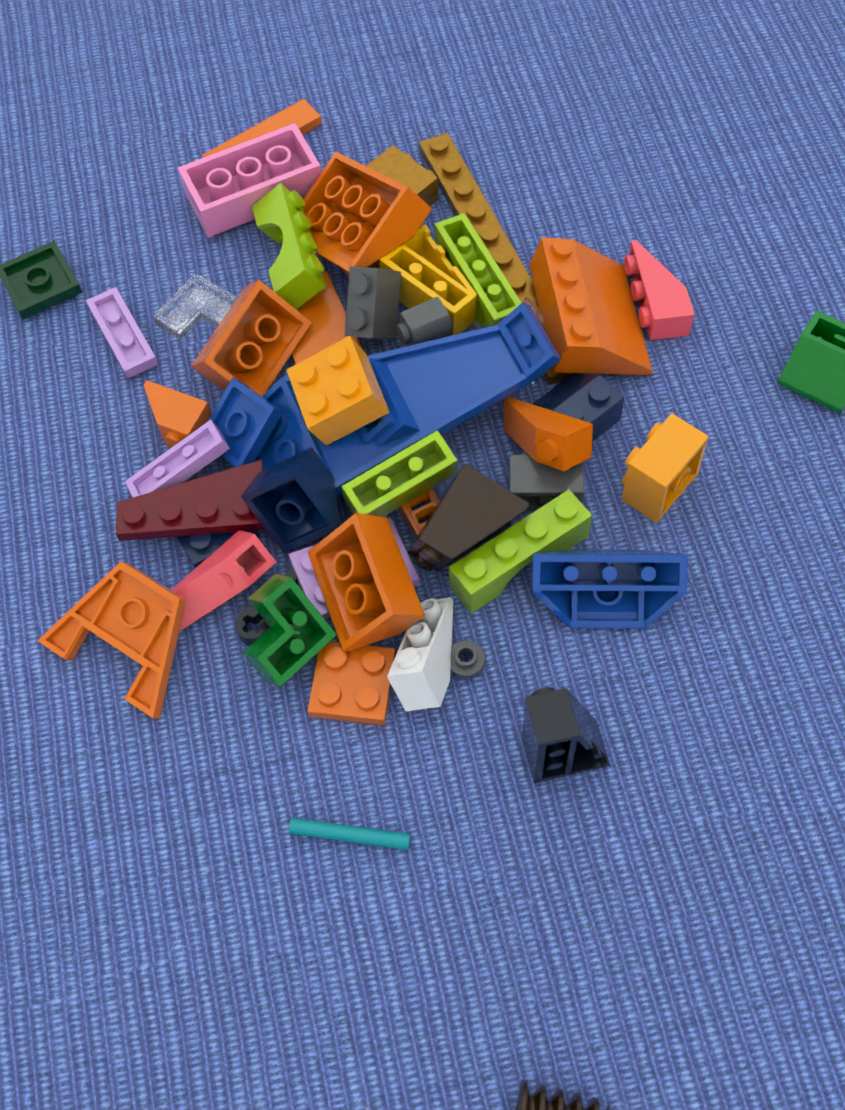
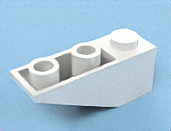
M452 597L437 600L427 599L420 602L425 617L406 630L387 675L405 711L436 708L442 704L450 682L453 623Z

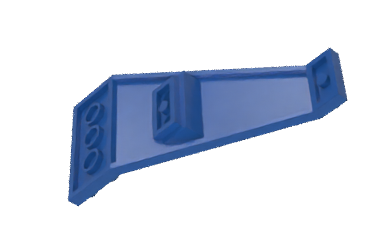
M524 302L497 325L368 355L390 413L327 446L307 429L289 376L285 375L262 395L281 409L283 414L255 461L262 460L265 470L312 447L333 475L336 496L338 497L342 493V486L435 431L438 430L442 435L538 379L561 358L531 306Z

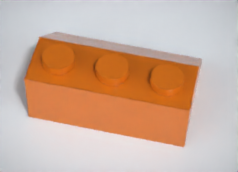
M257 280L244 287L191 367L223 390H226L233 377L242 381L262 396L267 392L312 322L262 281Z
M355 513L308 551L343 651H351L399 635L425 617L387 517Z

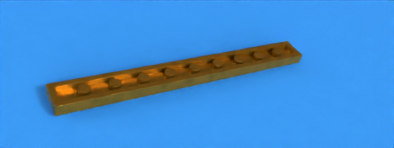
M448 132L420 141L419 151L429 169L438 178V185L455 216L465 213L520 301L531 306L543 327L533 281ZM552 366L543 375L547 383L552 385L563 381L572 373L554 372Z

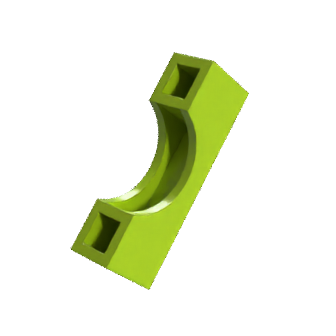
M279 183L254 203L252 209L257 227L278 244L283 242L276 261L268 271L273 291L297 310L326 288L322 274L324 267L317 257L316 250L318 246L311 236L309 229L311 228V223L304 212L305 202L297 191H290L282 183Z
M568 489L449 567L450 588L471 614L502 594L509 581L522 568L533 561V553L568 550L587 538L590 533L592 514Z

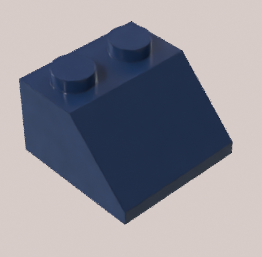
M572 373L535 401L533 405L592 423L593 442L621 420L624 396L599 374Z
M312 447L257 473L241 495V498L283 553L327 535L341 525L333 475Z

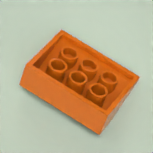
M336 151L303 199L305 202L304 212L311 223V228H309L311 236L318 246L316 253L349 272L350 266H370L412 238L432 210L408 186Z
M541 237L529 267L544 330L561 360L553 365V371L558 373L651 375L653 370L624 266L574 239Z

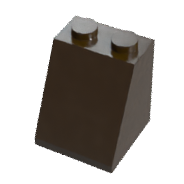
M465 463L448 485L407 553L414 557L412 561L420 568L429 572L433 569L439 572L510 525L527 509L529 503Z

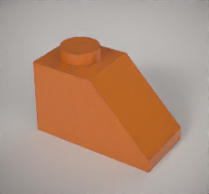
M148 380L143 385L163 441L170 448L204 425L212 414L207 401Z

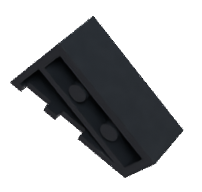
M552 687L541 688L534 691L531 696L525 697L522 741L534 783L611 766L598 722L567 688L555 690Z

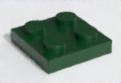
M55 240L0 264V278L22 320L83 293L80 284Z

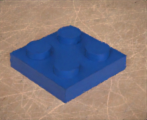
M233 377L209 420H212L219 428L230 448L221 456L235 467L255 462L283 411L242 381Z

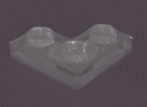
M194 273L153 316L155 325L181 340L201 318L218 327L238 297L199 274Z

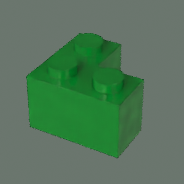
M274 574L247 598L270 628L242 653L265 681L279 687L337 635L290 576Z

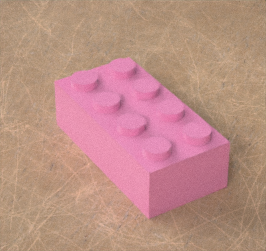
M293 123L178 167L185 195L209 238L255 220L252 205L279 183H282L290 191H297L304 199L321 174V166L297 125Z

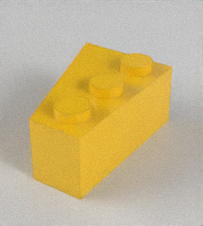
M424 224L412 238L379 259V268L401 271L399 302L408 308L439 297L450 315L452 325L450 336L460 334L475 322L477 293L457 266L453 267L445 256L446 251L441 245L437 246L430 236L429 228Z

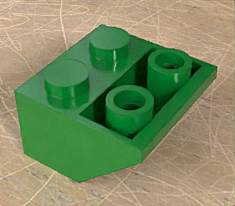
M816 310L802 332L777 384L842 414L845 408V323Z

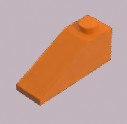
M512 397L504 398V432L534 461L566 471L592 457V423Z

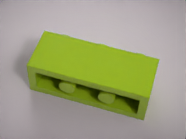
M437 430L342 486L343 499L353 515L359 513L384 517L455 475L458 460Z

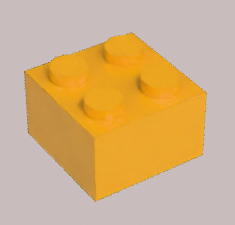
M350 335L286 370L307 429L326 446L390 413L367 354Z
M673 413L663 424L657 422L650 430L646 438L647 442L643 447H635L625 461L627 472L621 481V484L624 485L621 500L657 523L698 475L709 436Z

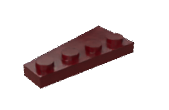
M262 460L117 502L116 536L118 540L127 541L230 533L239 530H265L241 498V495L257 473L264 470Z

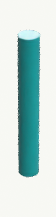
M291 818L289 824V834L402 850H409L411 834L299 818Z

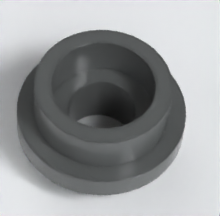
M463 640L451 646L450 671L453 674L462 678H470L481 672L485 664V654L477 643ZM468 653L473 658L469 662H463L459 659V656Z

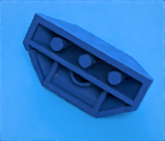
M586 549L533 553L532 592L569 628H647L677 600H680L687 594L688 555L650 550Z

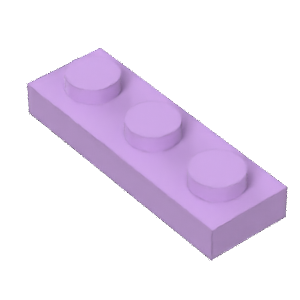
M116 287L86 300L90 312L127 379L158 365L154 353Z
M209 420L127 479L125 483L132 497L181 484L230 448L219 428L212 420Z

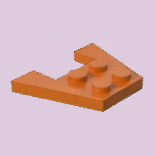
M120 561L37 641L63 659L73 660L89 631H91L142 665L124 699L151 718H160L186 599L129 563Z

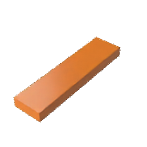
M302 99L202 155V158L293 123L297 125L303 135L322 124L321 116L305 99Z

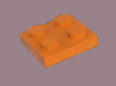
M330 641L318 652L307 711L309 717L385 726L391 691V683L387 675L396 656L395 648L366 645L351 651H343L340 642Z

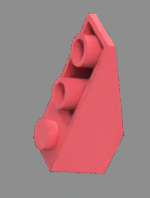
M631 241L629 255L624 257V269L626 275H631L632 278L631 293L633 300L638 301L640 306L639 322L641 328H646L649 341L689 336L695 314L687 288L638 241Z
M237 531L171 589L186 599L180 631L248 588L276 563L275 559L254 533Z

